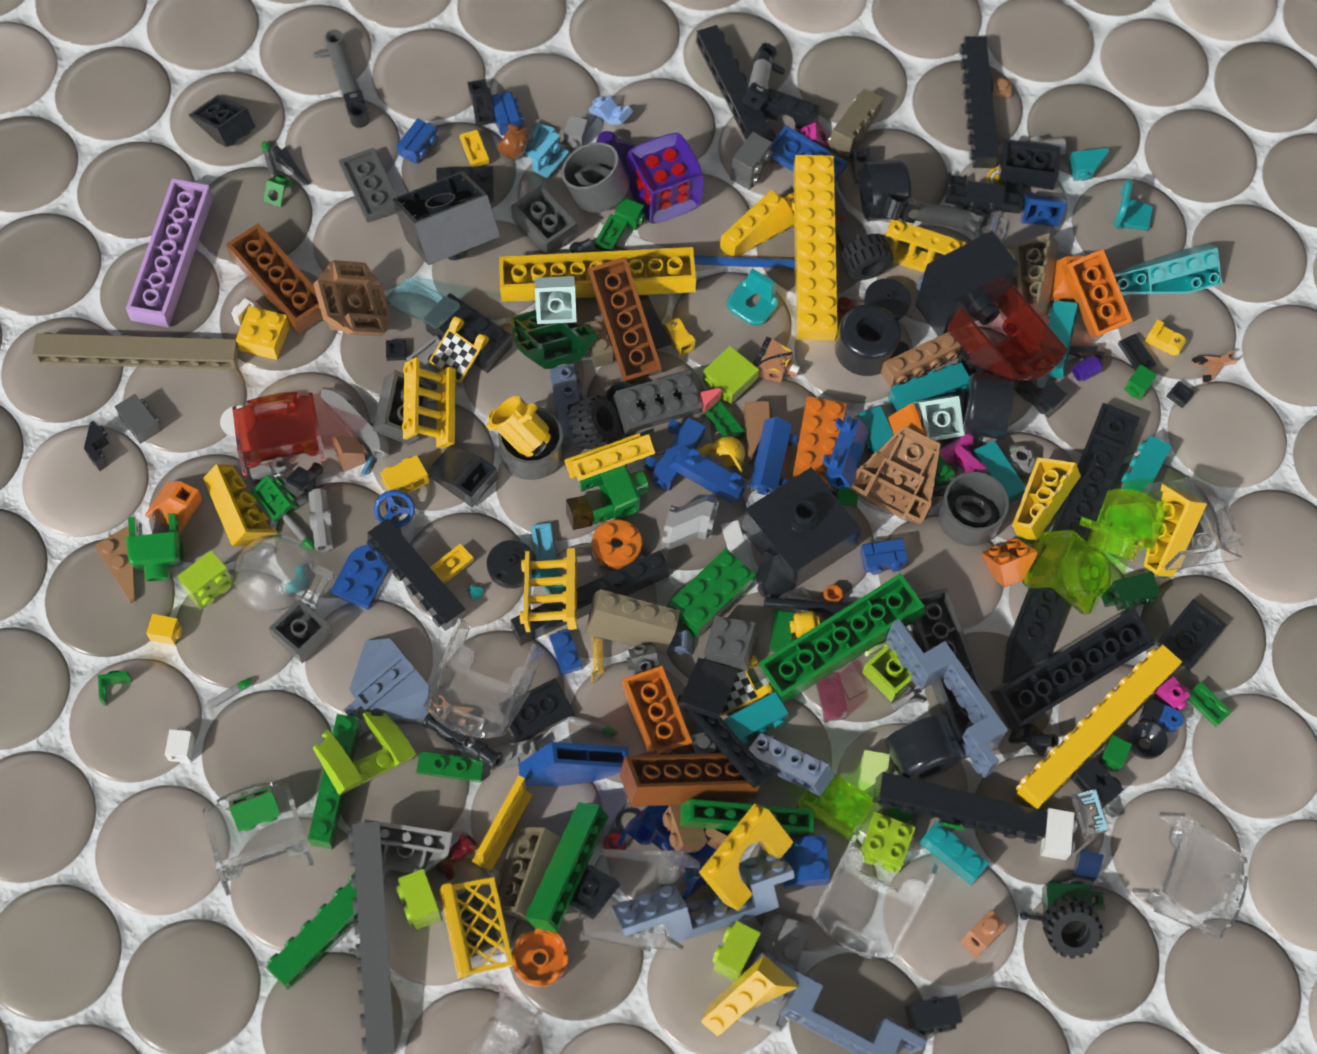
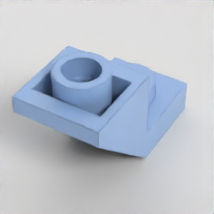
M610 96L597 97L592 102L593 105L588 109L590 113L610 125L623 124L633 112L630 106H617Z

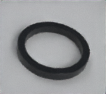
M632 809L621 811L615 821L618 832L628 837L638 834L643 824L641 815ZM633 813L639 818L640 825L635 832L626 833L619 828L618 820L623 814Z

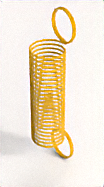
M591 635V641L594 643L593 672L601 670L603 673L604 641L595 643ZM591 672V682H592V683H593V672Z

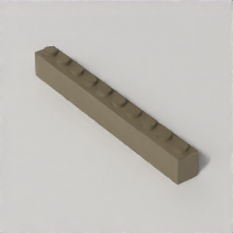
M45 332L43 334L36 333L32 355L37 364L237 370L239 348L236 340L231 338L212 339L210 337L192 338L187 336L173 338L171 336L152 337L149 335L138 337L132 335L113 336L110 334L92 335L89 333L74 335L71 333L53 334Z

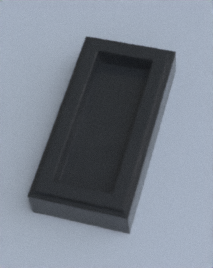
M1136 334L1118 342V346L1135 371L1140 365L1149 370L1156 366L1155 361Z

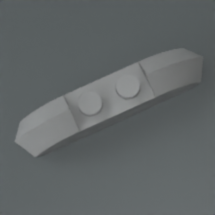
M323 387L321 389L323 406L353 437L357 438L360 444H364L367 452L374 459H383L388 456L389 444L386 436L373 431L374 426L367 417L363 418L360 415L356 405H351L353 399L340 390Z

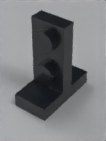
M486 79L467 82L476 126L494 123L490 88L487 87Z

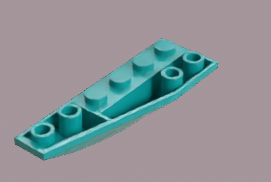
M1204 244L1167 254L1114 274V277L1122 295L1188 294L1221 285L1222 278L1218 247Z

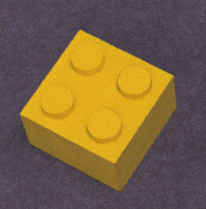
M249 306L236 337L239 351L277 360L290 328L287 315Z

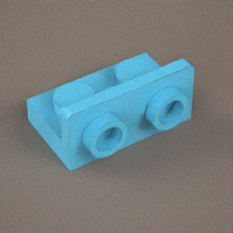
M553 132L532 156V170L546 179L554 173L569 155V151L561 147L559 134Z

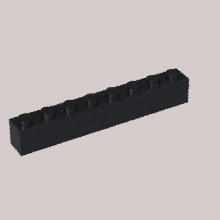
M717 25L697 30L696 44L745 141L754 132L772 142L776 135L774 130L770 129L768 118L766 115H763L761 108L757 111L742 103L743 96L748 89L747 79L744 72L740 71L739 62L737 59H734L731 46L727 45L723 31H720Z
M965 36L963 44H960L959 53L963 56L961 59V69H964L962 84H965L963 97L967 100L965 104V114H968L966 129L970 133L968 134V145H971L969 160H972L973 168H995L998 160L987 36Z
M661 550L577 588V619L590 613L593 595L600 589L628 596L669 577L670 566ZM563 602L544 603L532 609L531 613L562 611V609H566V604H563ZM520 615L510 619L511 629L520 646L567 624V621L563 622V620L531 621L530 632H526L525 625L520 623Z
M882 772L876 777L873 802L878 803L880 807L899 808L903 813H919L924 818H940L944 823L952 824L956 822L962 824L965 828L973 829L976 827L990 834L997 832L1003 834L1006 838L1024 839V842L1031 844L1037 843L1046 836L1048 812L887 772Z

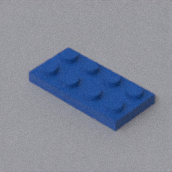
M787 125L772 141V155L770 158L792 172L795 155L834 156V182L847 168L848 162Z

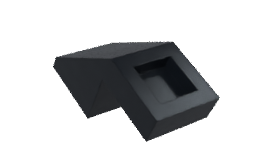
M92 421L89 425L84 450L100 472L106 468L103 461L105 456L100 449L109 444L106 439L108 433L102 425L98 427Z

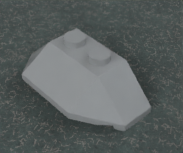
M367 819L364 821V823H380L383 869L407 873L424 869L426 874L449 856L453 833Z

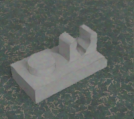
M531 739L494 747L495 752L503 754L498 770L518 766L519 763L538 751L536 740Z

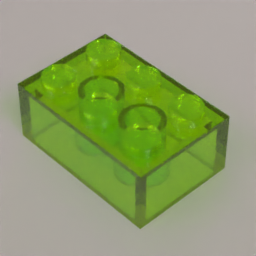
M833 773L835 775L821 796L805 790L796 808L813 810V818L853 842L876 803L873 802L871 795Z

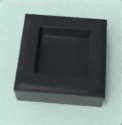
M386 340L387 361L407 360L406 340Z
M1178 381L1166 397L1183 408L1195 391Z

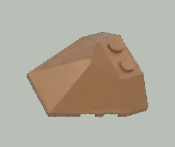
M903 426L864 465L857 469L852 486L848 488L878 508L902 520L921 525L931 507L940 443Z

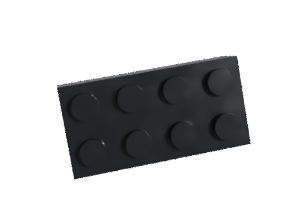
M449 293L425 319L426 331L433 336L437 335L442 340L449 329L452 319L454 317L463 319L464 324L457 332L473 345L479 334L489 338L488 343L480 351L473 363L488 373L512 347L511 334Z

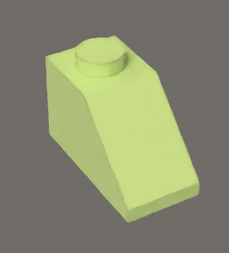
M864 750L861 758L856 797L861 798L874 789L876 777L882 772H892L893 762H889L890 754Z

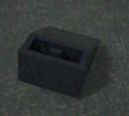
M454 445L449 446L426 471L428 477L472 508L498 479L495 466L482 457Z

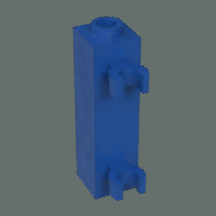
M846 416L845 421H842L840 417L836 420L835 425L840 429L831 458L827 454L823 458V464L827 466L824 477L833 489L852 486L869 435V430L861 419L852 420L851 417Z
M778 417L764 421L749 486L757 490L756 492L761 495H768V493L788 482V480L780 478L787 446H792L793 443L797 445L799 442L798 435L790 434L792 424Z
M687 418L684 425L671 419L667 431L676 435L668 450L660 462H657L650 456H647L644 461V469L653 472L652 483L659 489L670 491L680 475L668 468L676 450L682 445L689 449H696L705 436L706 426L690 418Z
M682 445L676 450L668 467L730 503L740 499L745 491L743 488L745 480L741 479V475L736 472L731 473L701 456L700 452L694 448L689 449Z

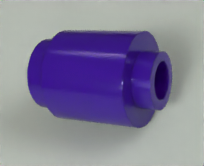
M1091 355L1076 363L1075 367L1072 368L1075 379L1077 381H1086L1101 373L1102 361L1100 358Z

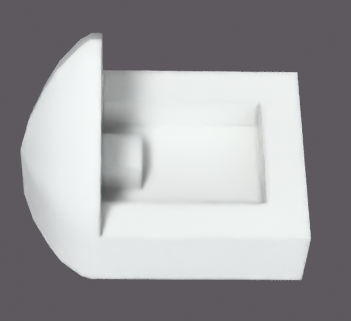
M249 297L244 298L232 311L234 322L240 327L249 306L262 309L257 302Z

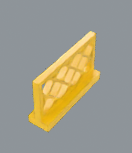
M519 775L472 860L473 864L491 873L533 798V794L526 791L524 777Z
M494 877L451 885V883L443 884L440 889V896L458 979L466 978L472 974L513 966ZM490 884L492 893L488 899L477 892L480 886ZM465 889L471 893L466 903L457 898L456 890ZM473 896L485 902L479 912L468 905ZM487 904L496 910V916L493 920L481 914ZM465 909L476 915L471 925L462 920L461 914ZM478 917L490 924L484 934L473 927ZM492 926L501 933V938L498 942L486 936ZM469 931L481 937L475 947L466 941ZM483 939L495 946L489 956L477 949ZM498 948L505 953L507 961L498 963L491 956ZM474 953L486 959L481 967L472 968L470 959Z

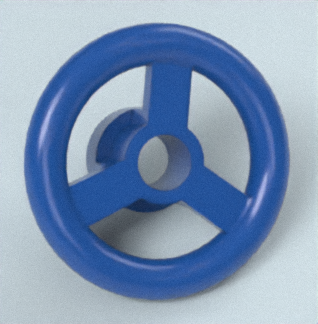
M386 491L375 501L374 515L379 523L387 518L391 520L394 515L399 513L408 514L402 521L391 522L396 528H401L407 525L414 516V502L403 491ZM392 496H399L403 498L404 500H406L409 507L402 506L401 500L397 497ZM386 499L387 514L383 518L380 513V505ZM392 506L398 507L395 510L391 509Z

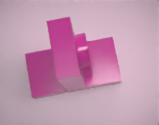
M965 434L939 450L940 455L949 466L955 462L966 473L980 472L986 474L987 472L986 466L976 460L971 453L974 451L973 437L971 435Z

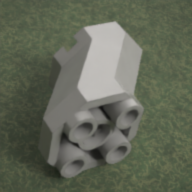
M708 495L681 507L672 505L665 523V537L662 536L661 548L670 550L697 538L711 539L720 500H716L717 497Z

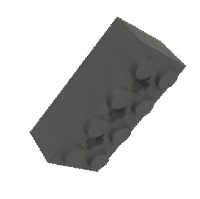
M690 370L618 390L611 397L624 435L670 422L671 419L677 420L695 415L703 408Z

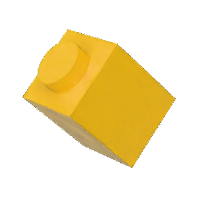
M152 614L146 634L150 641L175 645L177 639L181 637L182 627L177 618Z

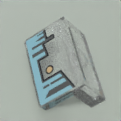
M1001 211L985 214L975 239L993 231L1004 245L1010 221Z
M1093 789L1071 795V802L1083 841L1092 839V835L1107 832L1109 828L1097 790Z

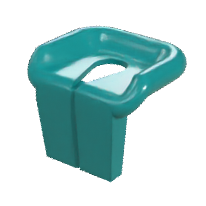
M1127 179L1120 191L1122 201L1113 225L1119 230L1128 228L1147 231L1153 206L1130 199L1133 181Z
M752 268L747 279L742 280L727 298L728 310L750 325L758 326L764 324L778 307V298L775 296V282ZM756 293L760 295L755 307H748L746 305L747 299Z

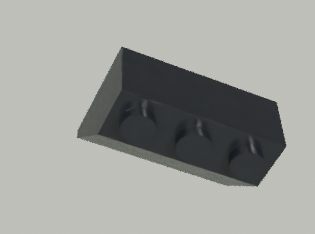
M1004 139L998 182L1004 183L1005 180L1008 184L1019 185L1023 183V186L1054 190L1059 174L1060 147Z

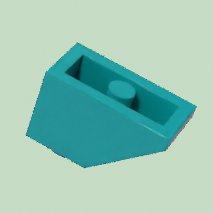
M1109 149L1072 152L1068 165L1073 181L1092 179L1105 162Z

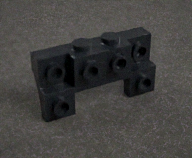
M948 172L945 203L962 205L963 209L966 210L968 208H975L991 215H1000L1001 211L1020 214L1023 207V183L1019 185L1008 184L1004 180L1003 186L974 181L967 182V175L964 174V177L951 175V172Z

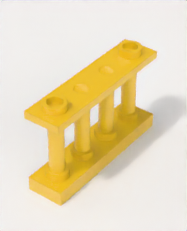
M892 219L886 232V236L892 237L891 240H886L894 255L893 263L923 273L928 263L940 258L935 255L936 252L946 255L966 243ZM899 240L910 243V246H906L898 242ZM917 246L928 249V253L918 250Z
M415 357L406 362L403 369V439H409L420 433L435 437L436 448L444 449L455 444L456 369L448 367L438 373L419 368L420 358ZM419 376L436 381L437 392L419 387ZM419 395L436 400L437 411L419 406ZM419 414L435 418L437 420V428L433 429L418 425Z
M637 433L611 444L564 459L570 479L577 477V480L580 481L653 455L655 451L649 434L640 436V433Z
M568 548L567 557H563V559L532 561L530 551H525V560L521 562L522 572H525L524 611H520V623L525 625L526 632H530L531 621L547 620L567 621L568 630L577 629L578 560L576 549ZM564 568V570H567V574L559 577L532 578L533 569ZM564 585L566 587V591H563V594L531 595L532 587ZM555 602L566 604V609H562V611L531 613V604Z

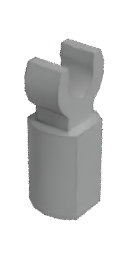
M282 457L275 458L272 463L267 462L249 468L253 482L263 479L266 475L273 476L275 473H286L285 466L277 467L279 464L284 463Z

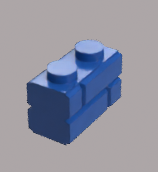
M511 91L491 95L493 115L500 135L503 136L508 132L509 124L521 127V123H524L522 112L517 110L519 108L517 97L513 98Z
M419 118L416 119L397 144L399 156L415 164L420 159H424L428 153V148L431 145L434 146L437 142L438 136L435 126Z
M903 539L868 543L861 546L860 555L865 573L871 572L872 575L882 573L883 570L890 569L892 572L901 571L907 564V554Z

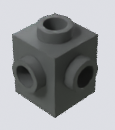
M653 643L637 645L632 649H628L629 658H626L628 669L633 670L635 675L659 667L657 652Z

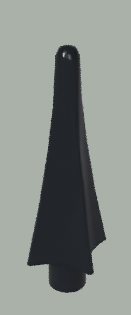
M275 146L273 152L277 156L276 161L291 171L305 185H309L308 180L298 169L286 147L281 149L279 146Z
M1070 346L1069 354L1082 359L1094 355L1104 360L1105 352L1097 351L1098 346Z

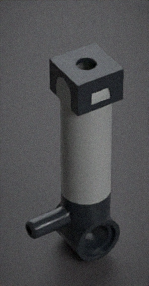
M762 43L753 57L754 65L748 89L742 100V103L759 111L767 99L769 92L767 85L771 70L781 75H784L786 71L785 68L773 62L777 55V50L769 43Z

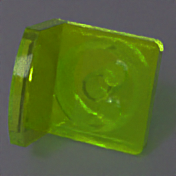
M1114 489L1107 492L1098 519L1093 520L1082 517L1079 525L1092 529L1086 543L1087 545L1135 561L1140 546L1154 549L1167 510L1156 499L1145 493L1131 489Z
M1074 530L1043 532L1032 546L1038 555L1024 580H1022L1023 585L1027 588H1053L1078 612L1090 614L1096 598L1102 596L1107 591L1111 581V566L1106 554L1101 549L1092 547Z

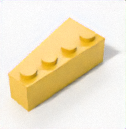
M1037 457L1012 524L1018 538L1038 540L1081 477L1076 463Z

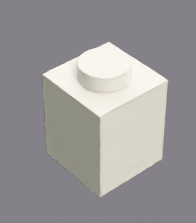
M187 728L169 729L165 756L169 761L191 763L195 741L192 732Z

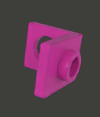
M816 122L796 130L811 141H817L825 149L828 148V132ZM820 132L824 137V141L821 139Z

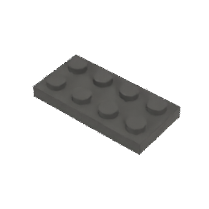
M374 148L338 160L367 223L396 212L392 199L397 197Z

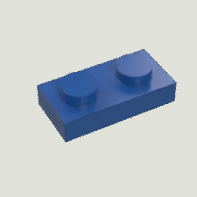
M567 629L549 635L562 675L581 670L582 664L570 630Z

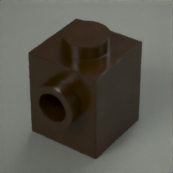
M586 495L566 499V515L572 529L577 530L593 526V511Z

